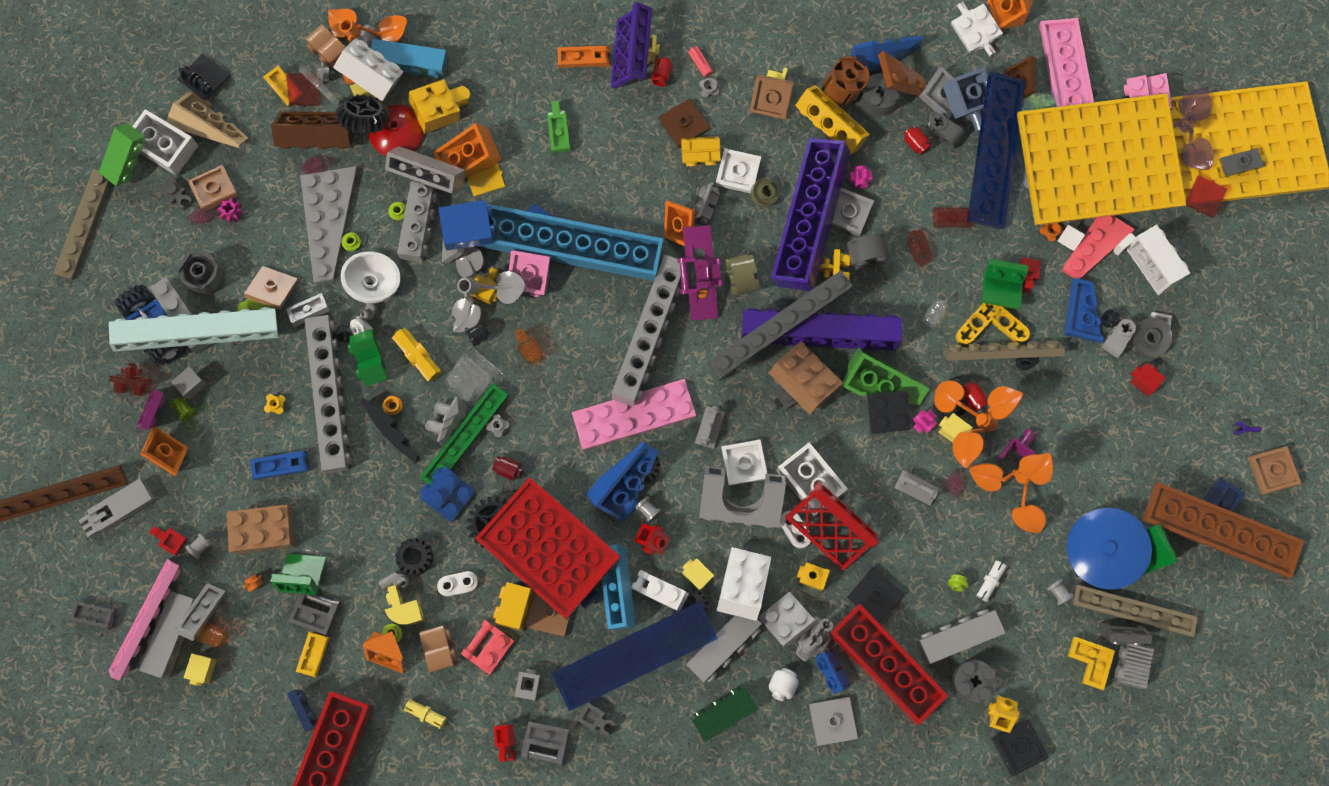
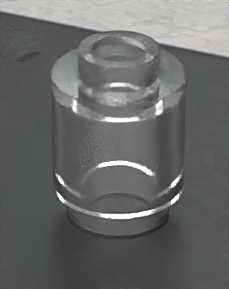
M941 299L933 300L924 313L922 322L931 329L940 326L950 311L948 304Z

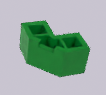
M370 329L349 336L350 344H348V349L351 356L355 355L358 369L355 371L358 380H362L365 387L387 380L386 367L381 359L380 348L373 330Z

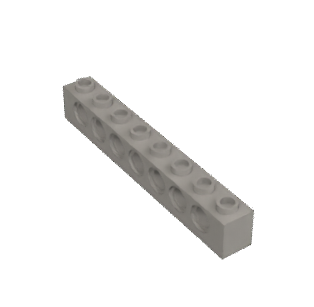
M667 255L663 256L614 385L612 400L633 407L636 401L640 402L643 391L640 389L642 384H646L650 373L647 371L649 366L653 367L656 359V355H654L655 349H659L663 340L660 337L661 333L667 330L669 320H667L668 314L673 313L675 308L674 298L679 297L680 289H682V286H679L681 282L680 263H678L676 258ZM673 277L675 280L669 282L666 280V278ZM667 294L669 297L662 299L659 295ZM661 311L663 314L660 316H655L653 312ZM648 328H654L656 332L648 333L646 330ZM647 345L650 349L643 351L640 349V346ZM639 362L643 364V367L635 368L633 364ZM629 380H634L637 384L634 386H628L626 382Z
M328 315L305 318L321 471L325 474L349 470V464H352L350 452L347 453V445L350 444L348 433H345L344 427L347 426L346 414H343L342 407H345V399L340 393V388H343L342 377L338 376V369H341L340 359L336 358V351L339 350L338 341L334 339V332L337 330L336 323ZM322 334H327L325 340L319 341V337ZM329 353L325 360H321L322 354ZM327 371H331V375L328 378L323 379V374ZM328 390H333L332 396L325 398V393ZM335 409V414L327 417L328 411ZM337 428V433L334 436H330V430ZM334 447H339V453L336 455H332V449Z

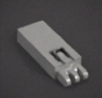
M138 479L88 509V515L81 518L79 523L83 525L89 522L82 528L84 531L92 528L91 531L86 533L87 537L91 538L99 532L107 531L156 500L145 481ZM110 510L113 516L102 522L101 519L108 517L107 511Z

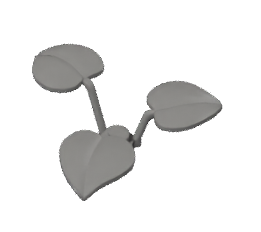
M476 247L464 248V253L456 258L457 271L463 277L458 281L457 288L468 299H460L453 306L452 315L456 319L453 323V332H465L464 328L470 329L476 326L477 322H480L481 308L478 305H473L474 299L470 296L476 294L479 288L497 289V298L502 303L512 304L521 297L526 289L523 278L517 273L505 271L496 278L498 286L478 284L472 278L477 275L476 271L482 269L484 256Z

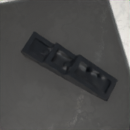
M362 398L360 400L380 432L403 455L416 464L420 457L405 446L409 441L406 436L394 429L397 421Z

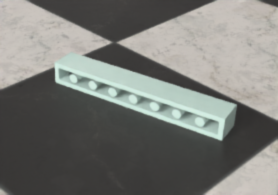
M268 307L252 311L242 309L239 312L220 311L214 314L202 312L198 315L180 314L175 317L163 315L150 319L139 317L136 320L117 319L109 322V341L113 352L278 338L276 311Z

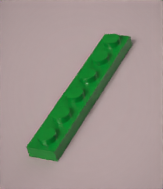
M492 383L420 478L427 484H430L434 479L432 477L433 473L439 467L445 466L452 471L509 395Z

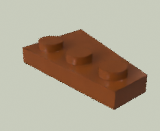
M885 51L878 54L887 89L920 96L927 86L924 77Z

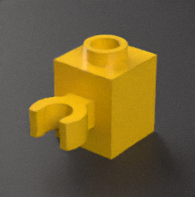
M491 267L486 278L477 274L474 280L481 285L498 286L495 283L499 275L498 270ZM479 288L476 294L471 295L490 306L493 301L496 302L498 300L497 289Z

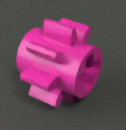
M866 166L854 167L853 172H850L849 183L854 184L856 189L867 188L873 180L872 171H867Z
M232 198L229 201H222L221 207L218 208L219 212L222 213L220 218L222 220L227 219L230 224L232 220L240 221L239 216L244 214L239 209L242 205L239 202L235 203Z
M922 410L913 419L916 423L913 428L919 433L923 430L928 433L937 424L934 420L937 415L931 410L927 413Z

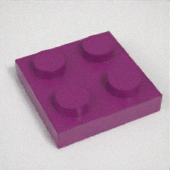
M154 390L150 393L136 425L137 429L145 431L153 428L157 417L154 415L158 409L162 408L165 398H162L163 392Z

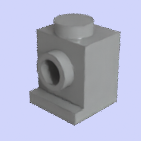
M525 669V673L519 672L515 697L537 701L541 676L537 675L536 670ZM528 680H531L533 683L531 688H526L525 686Z

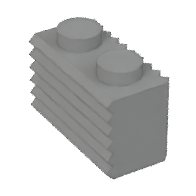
M1124 642V645H1121L1119 649V657H1121L1120 666L1118 665L1115 670L1117 683L1146 689L1154 648L1144 645L1136 646Z

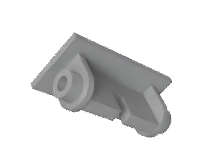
M713 183L701 188L698 195L700 197L699 202L693 208L695 210V220L699 218L702 224L710 222L714 209L708 205L716 206L720 196L719 189L712 187Z
M706 407L696 437V444L714 449L725 412L721 411L719 407Z
M904 470L894 487L931 506L936 498L939 489Z

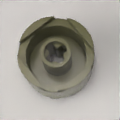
M751 253L725 259V271L727 280H730L731 283L730 290L732 296L760 291L759 279H757L756 275L757 269Z

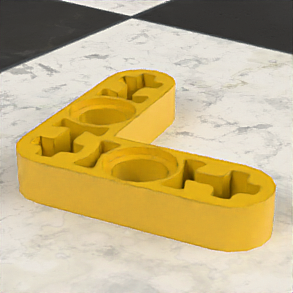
M983 303L956 334L957 342L960 345L966 346L972 343L990 322L1012 341L1020 344L1029 338L1030 332L1023 323L1004 307L992 305L994 312L990 311L985 317L983 313L987 310V306L989 307L991 304ZM1000 318H1008L1010 325H1001ZM973 319H981L982 327H975L972 323ZM1014 324L1017 325L1011 332L1009 331ZM969 329H971L972 332L968 336L970 340H962L961 337L963 335L961 334V332L965 334ZM1022 330L1024 332L1023 337L1018 338L1016 331L1020 332Z

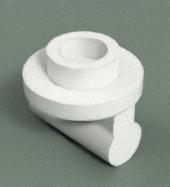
M360 315L350 322V330L354 335L370 329L374 330Z

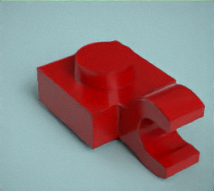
M1020 259L1021 265L1028 266L1022 292L1030 293L1031 289H1033L1034 281L1039 279L1040 260Z
M153 526L149 532L161 540L158 546L175 556L178 555L188 538L171 528L164 532L160 528Z
M513 724L494 726L495 747H499L498 757L500 762H507V755L508 761L516 760V753L511 748V746H515Z

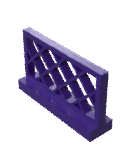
M639 2L633 4L632 11L617 19L611 88L616 89L635 78L641 80L646 78L652 8Z

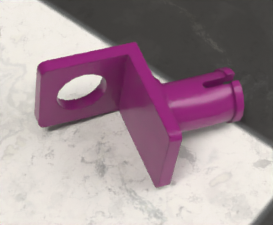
M1026 429L1019 441L1013 437L1005 446L997 461L999 462L1009 449H1012L1022 457L1035 455L1036 452L1030 449L1029 446L1037 437L1036 433L1033 432L1030 435L1032 430Z

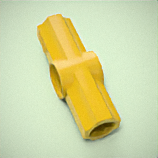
M406 328L400 329L394 334L392 338L405 353V357L414 368L416 367L428 382L435 380L442 373L429 357L430 355L420 342L418 343Z

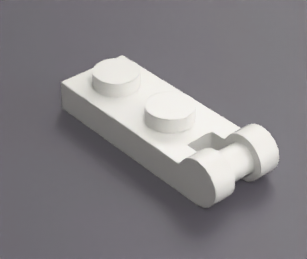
M640 570L637 575L639 577L636 583H633L631 589L680 612L689 593ZM645 581L649 582L647 588L643 587Z

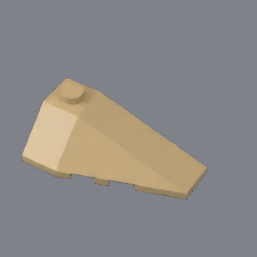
M190 91L173 103L166 121L183 132L237 148L248 140V137L234 124L223 121L224 115L221 112L215 113L210 108L213 105L207 99L203 100L193 91Z

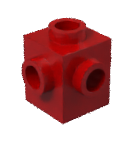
M642 524L634 542L643 547V552L652 556L654 553L662 556L671 537L664 534L665 530L657 525L652 527Z

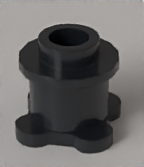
M477 322V325L470 329L464 328L473 347L480 340H487L486 335L489 332L484 324L480 325Z

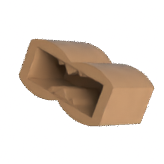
M322 24L305 38L308 43L306 47L312 54L317 53L320 56L319 60L325 66L330 65L332 68L342 51L346 48Z
M443 625L419 632L429 673L455 666L454 661H457L458 658L455 648L451 649L449 641H452L450 629H446Z

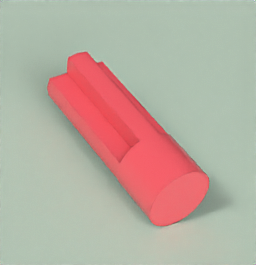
M697 46L692 47L688 53L703 77L707 78L713 74V70Z

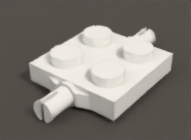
M964 2L959 3L957 7L962 15L951 21V25L968 52L972 53L978 49H985L989 57L995 55L996 51L991 44L996 39L1002 37L1003 33L985 5L982 4L975 9L968 10Z

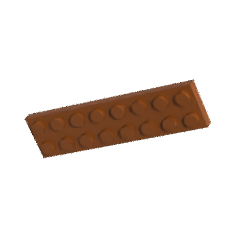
M1159 482L1154 484L1142 520L1152 525L1159 524L1162 529L1290 579L1293 578L1304 543L1302 539Z

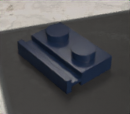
M1219 477L1203 500L1233 512L1245 494L1231 483L1223 480L1222 477Z
M297 689L287 693L304 730H315L317 717L308 704L306 694L302 690Z

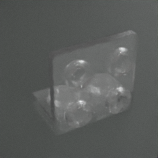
M472 349L461 355L444 383L469 405L475 406L488 385L498 380L503 373L479 352Z

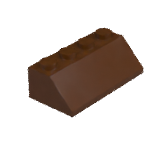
M279 112L271 124L274 147H281L282 149H289L291 147H299L300 149H308L310 147L346 149L353 142L352 130L347 131L345 127H341L340 123H338L336 112Z

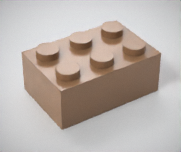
M802 341L779 359L769 372L809 415L827 401L843 384Z
M278 505L227 512L230 553L236 555L296 547L293 507Z

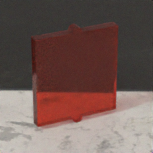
M302 72L300 74L286 73L289 105H303L304 107L321 105L317 75L304 74Z
M1198 175L1187 196L1186 206L1197 210V213L1201 212L1214 218L1227 188L1216 184L1214 180L1210 181Z

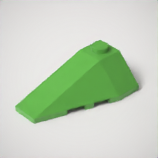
M858 347L848 364L842 384L843 387L860 396L907 390L908 404L920 405L930 389Z

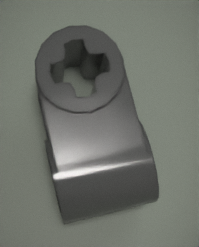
M935 114L927 126L928 132L941 141L942 144H947L949 149H954L965 135L964 130L959 125L953 123L942 114Z

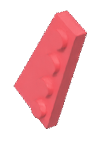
M1115 216L1095 218L1061 271L1072 278L1080 279L1135 229Z

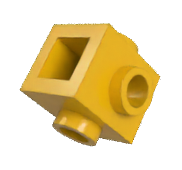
M997 695L994 703L991 702L988 707L987 713L990 715V727L1010 733L1014 724L1019 720L1018 702Z

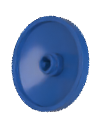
M1101 508L1088 512L1074 524L1067 540V554L1073 570L1088 584L1101 589H1120L1136 582L1145 573L1151 560L1152 545L1146 528L1136 517L1120 509Z

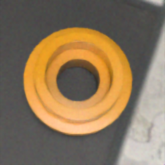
M389 396L383 402V410L391 416L399 414L403 408L402 401L396 396ZM391 403H396L395 409H390Z

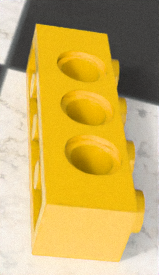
M816 85L807 88L795 105L800 113L808 117L814 126L821 129L830 140L845 141L851 151L850 155L857 152L870 135Z

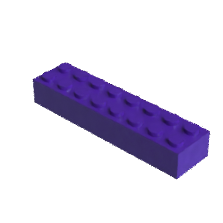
M809 138L771 276L777 287L811 291L815 288L851 152L845 141Z
M757 308L743 310L741 339L779 313L778 310L768 309L767 311H759ZM817 312L770 345L796 346L802 341L809 347L858 349L860 347L868 350L896 351L902 342V318H897L895 315L877 317L875 314L857 316L855 313L837 315L836 312H827L826 314H818Z

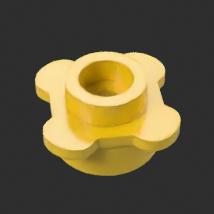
M273 394L267 395V404L264 407V411L266 413L282 414L284 402L286 401L285 397L282 395L279 397Z

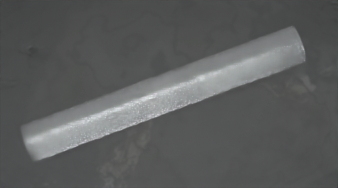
M304 65L301 66L299 71L337 108L339 100Z

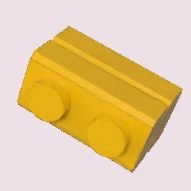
M719 136L681 138L682 163H686V166H697V162H705V165H716V161L721 160Z

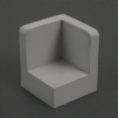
M190 367L171 381L177 390L188 400L207 385Z

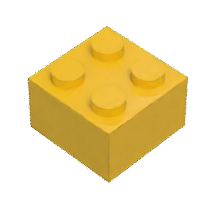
M508 582L506 586H502L499 598L502 599L500 607H496L493 616L496 619L495 623L523 631L534 591L531 588Z

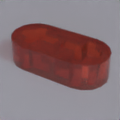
M911 231L908 235L907 243L912 257L917 265L925 266L932 258L927 239L922 231ZM914 235H916L917 238H921L919 240V246L917 245L916 241H912ZM920 250L922 251L923 255H927L925 261H923L922 258H918L920 255Z

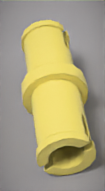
M409 699L404 708V711L420 718L421 722L424 723L426 721L440 730L447 720V717L432 711L431 707H425L412 699Z

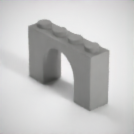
M705 466L699 518H704L708 521L721 520L726 523H744L748 526L780 527L786 476L766 473L761 498L753 505L737 506L728 501L723 492L726 468Z

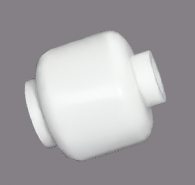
M785 668L775 671L769 683V690L773 693L772 696L779 701L791 699L799 684L796 678L797 675Z

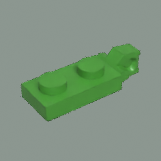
M551 101L552 112H548L547 115L551 152L570 151L566 113L565 111H560L559 101Z

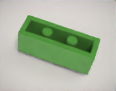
M129 123L115 127L98 173L115 186L129 182L132 178L133 169L138 163L139 153L144 147L145 136Z

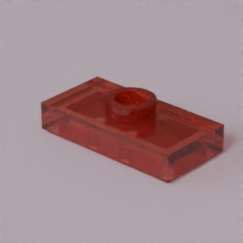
M934 207L932 209L933 227H972V208Z

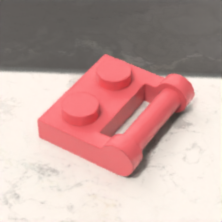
M484 620L479 632L469 646L463 649L460 654L491 675L514 643V640ZM488 631H491L493 633L491 639L478 657L474 656L473 652Z

